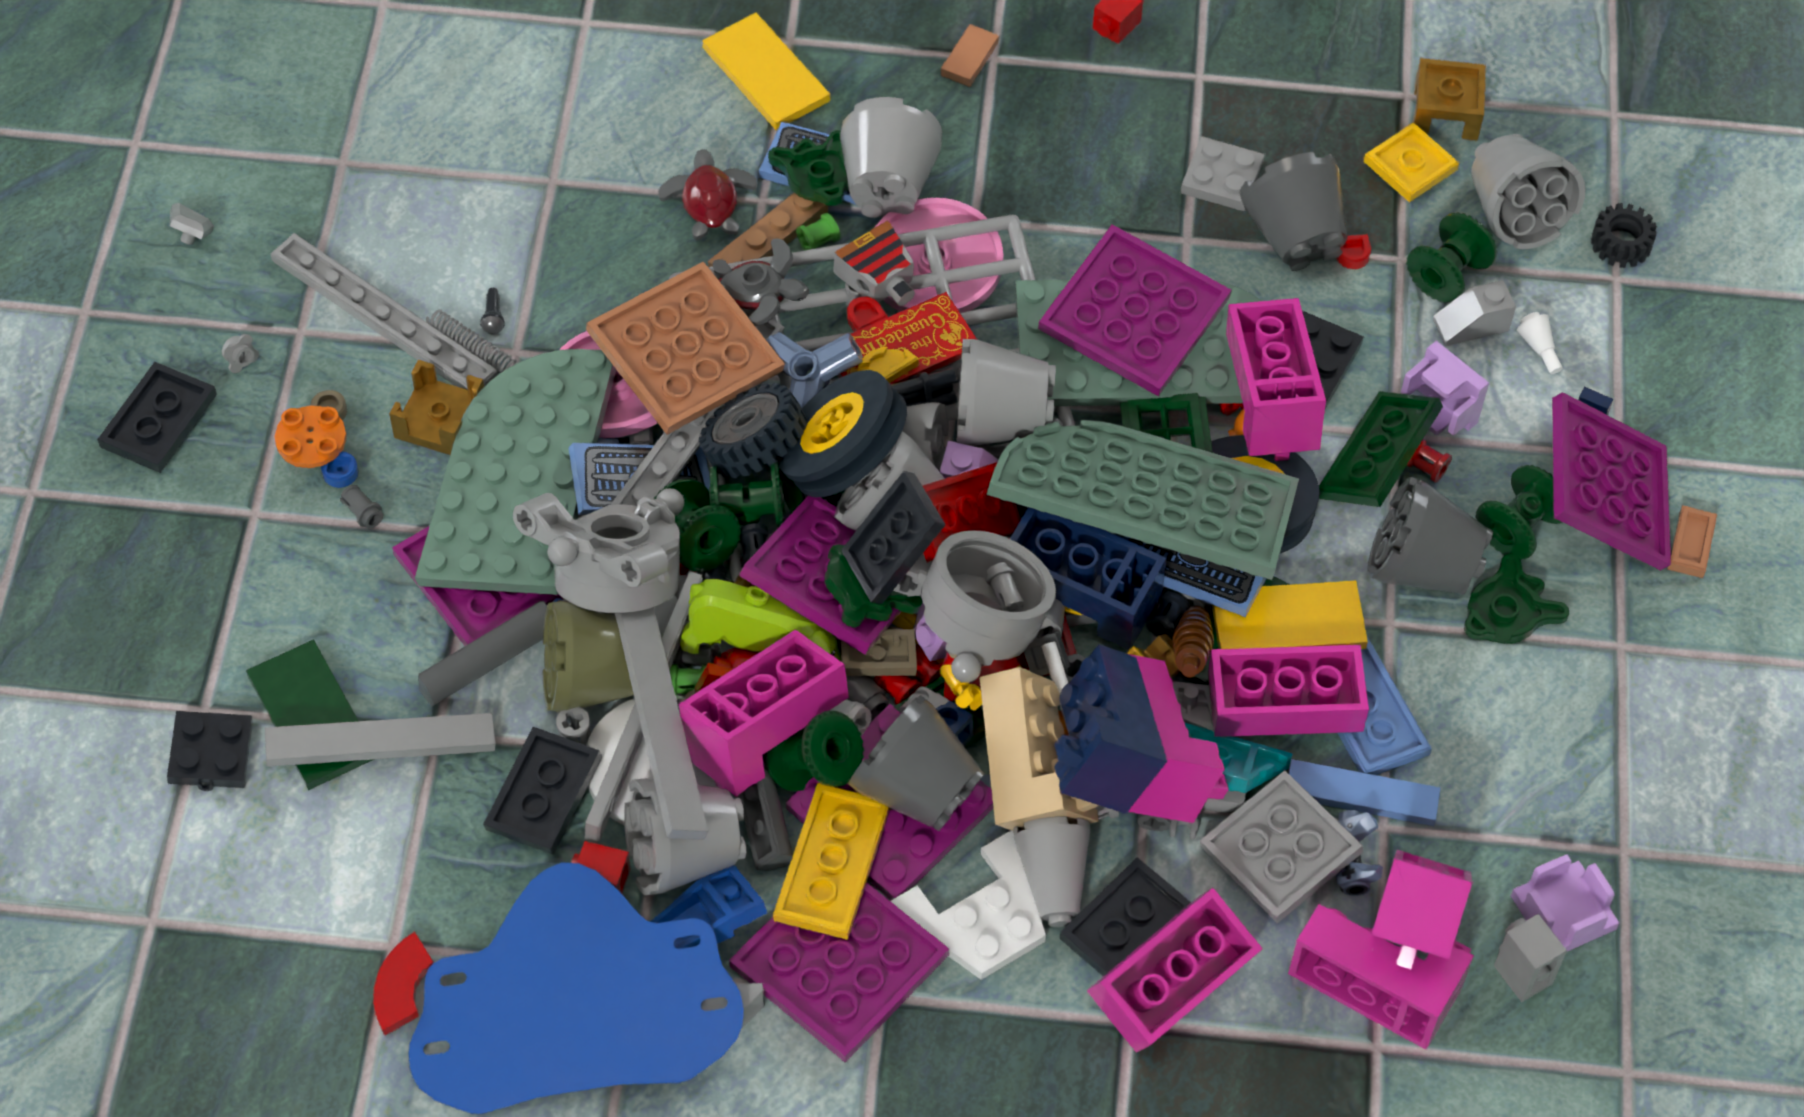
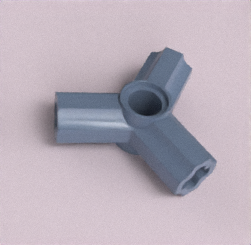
M781 332L773 336L770 335L766 340L785 363L782 371L792 378L790 391L801 408L818 392L828 386L831 378L863 362L861 350L850 333L813 352L805 350ZM813 368L812 371L808 375H806L808 370Z

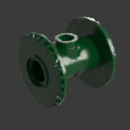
M1459 212L1448 214L1440 221L1439 235L1443 244L1438 250L1429 246H1418L1408 254L1406 259L1407 270L1412 281L1428 297L1430 296L1438 302L1451 303L1464 293L1465 281L1461 271L1465 266L1473 269H1486L1497 258V245L1488 229L1482 223H1479L1476 218L1473 219L1470 215L1467 216L1465 213L1461 214Z
M776 461L771 464V481L749 482V486H742V483L719 485L717 466L710 467V505L728 508L735 514L739 524L743 526L757 524L762 515L775 514L776 527L778 529L784 522L783 512H785L778 462Z
M1522 465L1512 473L1511 486L1516 497L1508 505L1498 501H1485L1478 507L1475 515L1478 522L1493 530L1490 545L1495 550L1501 552L1502 555L1514 554L1520 560L1529 558L1536 551L1537 542L1531 528L1540 519L1552 524L1563 523L1554 518L1553 476L1545 469L1542 470L1534 465Z
M679 479L671 482L668 486H664L662 490L668 488L676 489L683 495L684 499L683 510L675 516V523L680 532V563L689 570L700 572L710 571L724 564L730 555L734 553L735 548L738 546V541H740V524L735 514L726 507L710 505L709 489L699 481Z
M825 711L815 715L807 726L764 753V763H766V770H768L774 782L789 791H803L807 782L812 777L826 786H842L850 781L864 759V742L858 726L847 715L838 711Z

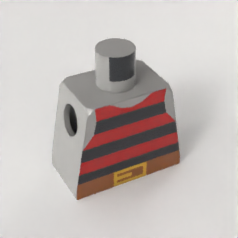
M888 220L834 252L833 272L860 295L871 297L878 302L891 296L899 306L907 304L914 297L915 291L908 285L913 280V260Z

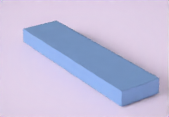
M1291 759L1289 775L1320 805L1355 810L1362 813L1367 812L1372 815L1424 825H1435L1441 787Z

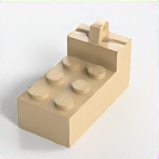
M1021 667L980 677L995 825L1010 830L1018 826L1023 831L1025 830L1024 822L1046 817H1067V823L1078 825L1077 818L1085 819L1090 824L1099 822L1096 808L1099 805L1062 794L1060 791L1059 778L1054 768L1058 762L1054 744L1061 735H1064V729L1059 721L1058 705L1060 704V693L1055 682Z

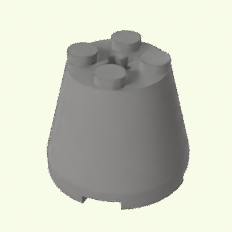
M877 97L856 104L854 111L842 121L840 140L849 192L852 200L862 208L863 215L877 218L889 212H897L899 214H910L913 212L917 199L938 158L942 144L941 125L937 118L927 109L922 112L911 106L904 105L901 98Z
M1520 134L1498 137L1489 143H1482L1475 150V160L1471 171L1472 180L1489 226L1502 241L1513 245L1516 249H1531L1545 245L1561 235L1559 230L1569 221L1574 213L1579 214L1585 199V182L1581 173L1566 158L1523 138Z
M963 339L957 416V443L976 447L1014 440L1017 437L1024 438L1032 434L1035 427L1045 426V424L1053 421L1054 400H1047V397H1052L1056 365H1048L1046 361L980 340Z
M902 431L886 457L869 474L844 491L837 505L835 518L846 527L857 531L903 471L915 473L921 485L945 478L916 442Z
M654 779L632 780L629 783L630 791H634L633 799L631 802L625 803L624 823L629 858L633 859L636 869H639L641 875L636 877V885L643 895L661 894L733 866L737 860L745 859L746 844L744 838L740 836L739 821H742L744 817L741 799H733L727 789L697 785L709 832L704 840L667 838Z

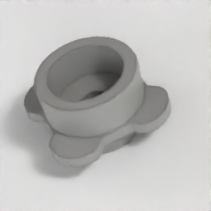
M248 334L233 336L223 345L222 356L229 362L228 368L232 373H239L242 367L258 359L259 352L253 348V339Z

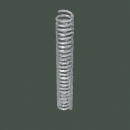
M442 309L434 312L430 322L429 317H426L427 323L497 369L498 373L508 369L513 362V365L519 363L512 356L508 357V354H504V351H500L491 342L488 343L483 337H479V334H475L474 331L471 332V329H467V326H463L462 323L451 318L446 312H442ZM440 312L436 320L433 322L435 316ZM473 334V336L471 337V339L469 340V342L466 344L467 340H468V339L470 338V336ZM479 340H481V342L479 343V345L477 346V348L474 349L475 346L478 344Z

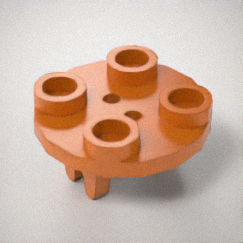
M313 405L285 410L274 435L277 451L286 462L302 468L324 466L336 459L344 449L347 439L344 422L339 417L337 410L329 406Z

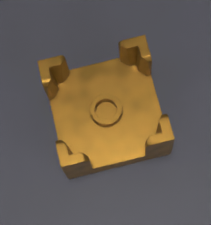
M1420 58L1414 84V95H1417L1412 123L1414 122L1428 135L1432 118L1465 122L1462 139L1478 141L1484 117L1486 65Z
M418 359L411 373L414 391L403 411L400 402L396 401L389 413L393 435L396 439L450 455L455 437L462 426L461 419L474 397L484 387V382L481 378L467 375L468 390L437 381L435 366L432 363Z

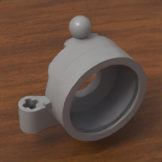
M664 489L657 495L656 499L644 496L637 502V506L608 505L577 520L573 519L552 493H544L517 505L513 510V519L518 530L522 534L548 545L547 554L549 560L554 564L556 591L563 599L573 605L606 613L635 612L666 602L679 588L680 532L675 523V516L683 510L684 499L683 495L676 489Z
M964 531L949 536L940 544L933 561L927 563L923 553L893 590L908 595L907 597L922 595L925 605V622L938 637L947 643L945 649L954 658L951 665L952 674L960 682L969 683L975 681L981 673V667L991 665L993 660H1005L1020 656L1036 638L1058 631L1060 636H1062L1065 608L1055 598V584L1047 567L1027 548L998 534L984 531ZM1005 562L1008 567L1013 568L1015 573L1012 577L1024 601L1023 606L1012 612L1001 611V606L992 585H988L986 582V577L988 576L986 573L987 569L998 563Z

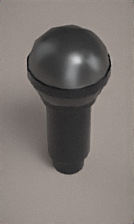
M496 288L488 289L486 294V311L480 320L482 329L490 334L500 332L505 324L500 312V295Z

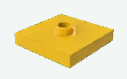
M1414 122L1366 153L1364 157V162L1409 203L1456 172L1459 167V162Z

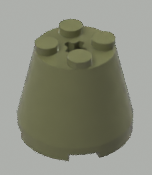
M558 600L557 602L548 603L542 642L545 644V669L542 670L547 711L559 713L561 710H569L576 707L585 708L634 696L615 614L584 609L568 601Z

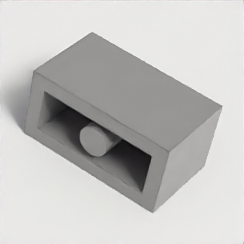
M1539 914L1527 921L1524 918H1520L1507 927L1504 941L1498 948L1499 954L1494 964L1496 970L1521 1002L1553 985L1567 952L1566 948Z

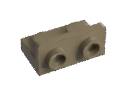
M887 628L866 655L839 639L838 648L841 662L845 664L846 676L916 675L915 629Z

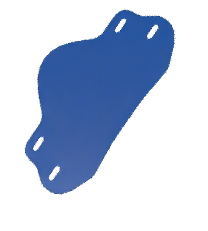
M562 862L546 868L530 881L512 906L498 933L488 947L475 953L441 958L431 965L425 978L423 1013L409 1045V1065L412 1077L420 1090L437 1102L471 1114H484L535 1098L623 1084L682 1083L692 1079L723 1057L738 1039L744 1017L743 1001L738 987L722 966L716 936L709 923L697 918L663 923L647 921L597 871L579 863ZM691 935L700 937V943L695 947L683 949L674 947V941L679 937ZM459 972L466 974L464 983L443 986L440 983L441 977L446 974ZM725 997L728 1001L727 1006L723 1009L704 1011L701 1008V1003L706 999ZM447 1041L450 1044L449 1050L444 1053L426 1055L423 1051L424 1046L428 1043Z

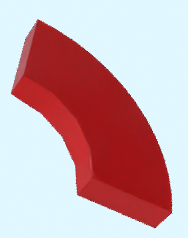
M415 932L404 938L391 950L382 963L376 977L373 994L374 1009L384 1036L419 1017L415 1005L416 989L434 962Z

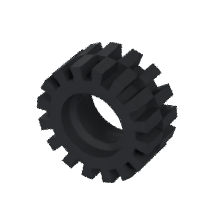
M1619 203L1616 204L1615 210L1610 205L1606 207L1605 212L1601 211L1599 213L1591 237V244H1594L1592 248L1594 253L1600 252L1598 258L1602 261L1605 258H1609L1608 264L1614 266L1615 261L1620 262L1619 268H1625L1627 262H1629L1631 267H1635L1638 261L1641 264L1646 261L1657 235V226L1655 222L1651 223L1653 217L1650 214L1645 217L1643 216L1645 210L1641 207L1638 211H1634V205L1628 204L1627 209H1623V204ZM1625 231L1636 239L1630 241L1617 238L1612 232Z

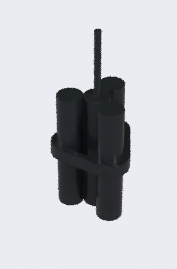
M950 368L931 374L922 372L908 377V380L892 384L891 387L904 398L906 406L931 402L949 406L957 403L953 384L959 383L960 379H956L954 370Z

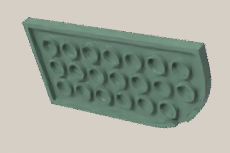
M1070 280L1015 281L1019 353L1046 361L1048 365H1056L1052 397H1047V400H1054V406L1120 405V402H1127V400L1164 398L1190 393H1198V397H1205L1206 404L1243 403L1226 336L1228 305L1262 301L1253 294L1231 284L1217 281L1232 290L1229 300L1158 397L1038 329L1039 320Z
M557 350L528 358L497 375L474 397L461 419L462 426L454 440L415 575L418 586L558 595L555 588L554 564L549 560L547 554L548 545L522 534L515 525L513 510L517 505L544 493H552L573 519H578L579 514L568 448L572 443H598L616 374V368L602 350Z
M1081 420L1080 426H1061L1059 422L1048 423L1045 426L1035 427L1032 434L1022 439L1019 437L1015 438L1005 448L997 462L987 495L1272 580L1299 478L1124 426L1100 421Z

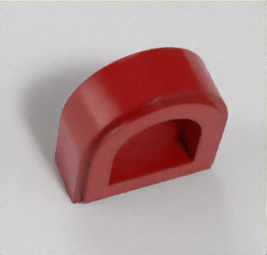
M1368 234L1347 236V241L1341 247L1342 254L1336 258L1340 265L1353 270L1367 265L1371 254Z
M862 296L855 298L847 307V321L853 332L888 318L879 302L871 297Z

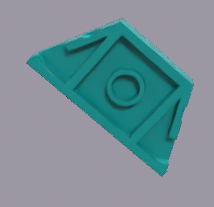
M1184 723L1189 731V738L1217 743L1218 754L1225 768L1223 774L1229 788L1228 791L1246 793L1282 773L1284 770L1289 769L1293 753L1233 736L1214 737V731Z

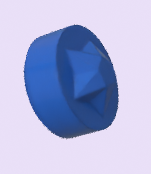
M341 451L336 459L321 466L324 481L332 487L342 488L349 486L358 477L356 459L347 452Z

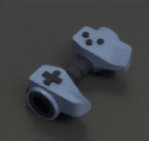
M1346 810L1338 815V822L1359 842L1378 828L1377 820L1367 812L1361 814L1355 810ZM1360 854L1336 874L1337 884L1346 895L1361 896L1367 894L1370 891V883L1376 882L1382 877L1383 867L1381 865L1362 864Z

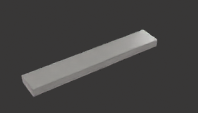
M492 713L266 727V762L268 767L495 751Z

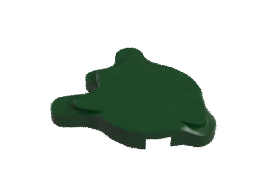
M841 130L833 131L821 145H816L811 139L805 138L793 148L774 147L768 152L769 163L781 169L787 177L788 185L799 197L834 206L842 203L844 195L849 191L840 140Z
M834 545L830 548L828 553L830 561L827 565L824 580L829 592L841 604V619L843 623L855 628L860 626L866 618L887 621L891 616L892 607L908 614L919 612L923 603L920 596L907 597L908 595L892 591L883 604L872 603L841 551L845 545Z
M1507 554L1501 559L1500 568L1497 573L1483 580L1473 589L1468 602V618L1464 624V631L1467 636L1474 640L1486 639L1503 644L1517 643L1531 636L1536 629L1543 625L1565 623L1569 616V608L1565 603L1542 599L1539 595L1544 591V581L1524 573L1521 560L1514 554Z

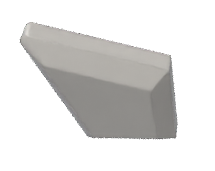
M181 203L172 204L170 227L183 232L180 239L183 243L193 245L195 237L203 239L212 233L214 225L210 219Z
M1173 681V689L1181 706L1184 723L1214 731L1209 685Z

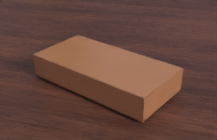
M970 24L941 67V76L970 87L998 45L999 35Z
M1682 505L1671 549V565L1668 566V570L1699 578L1704 577L1717 514Z

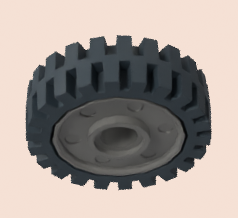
M773 383L771 386L763 384L759 390L757 387L750 388L748 394L745 395L742 392L736 395L737 400L734 402L729 400L724 403L725 408H718L713 413L715 418H709L706 421L707 427L702 428L700 432L702 435L699 437L700 447L711 465L717 466L718 473L723 477L730 475L731 478H738L740 474L744 477L750 475L752 469L756 473L763 470L764 464L768 463L770 466L775 463V457L786 455L788 453L786 448H793L797 444L796 438L802 437L804 433L802 429L806 428L807 423L805 420L807 418L800 404L785 385L782 384L780 386L778 383Z

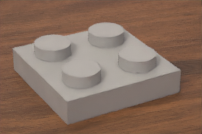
M1201 136L1181 185V194L1245 211L1239 195L1240 189L1246 181L1252 180V182H1255L1257 180L1265 154Z

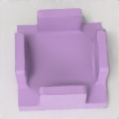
M1435 341L1427 347L1424 359L1405 374L1401 394L1410 395L1417 389L1426 397L1440 398L1443 408L1429 430L1438 435L1449 426L1448 432L1454 436L1462 428L1469 431L1478 424L1489 382L1438 341Z
M1567 854L1535 868L1531 880L1513 889L1511 894L1513 901L1525 920L1527 921L1539 914L1567 951L1615 931L1619 925L1617 918L1610 909L1615 893L1595 863L1587 866L1585 871L1579 860L1571 864V859Z

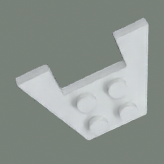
M1013 830L981 848L982 857L999 879L942 913H937L918 885L891 900L894 905L949 948L948 957L980 980L1041 945L1046 939L1045 930L1014 840Z

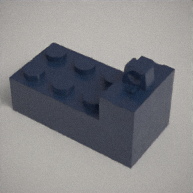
M1028 507L1010 539L1031 551L1047 567L1055 584V598L1065 607L1098 621L1097 636L1129 650L1135 643L1162 595L1167 558L1106 530Z
M1098 644L1091 655L1083 660L1079 671L1070 683L1063 687L1060 693V703L1069 736L1061 735L1054 744L1058 756V762L1054 768L1059 778V787L1062 794L1127 814L1168 761L1137 658Z

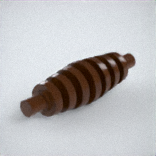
M1195 605L1183 613L1173 634L1176 666L1185 677L1190 678L1204 669L1214 644L1210 616L1199 605Z

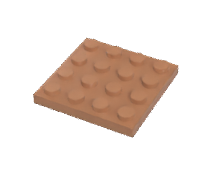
M704 261L587 322L586 331L667 435L732 400L736 395L744 393L750 388L781 373L785 365Z

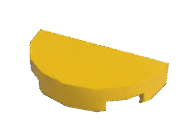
M880 347L870 351L862 358L863 362L859 364L857 371H876L891 383L919 365V358L909 350H904L903 352L897 349Z

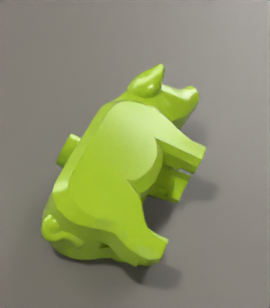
M706 579L699 584H692L690 587V622L684 627L680 640L683 651L698 654L701 643L709 645L721 644L722 640L738 649L760 653L792 631L797 630L841 661L836 636L757 586L748 588L719 579Z

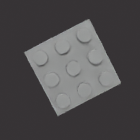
M1285 770L1200 840L1201 848L1277 924L1363 853V845Z

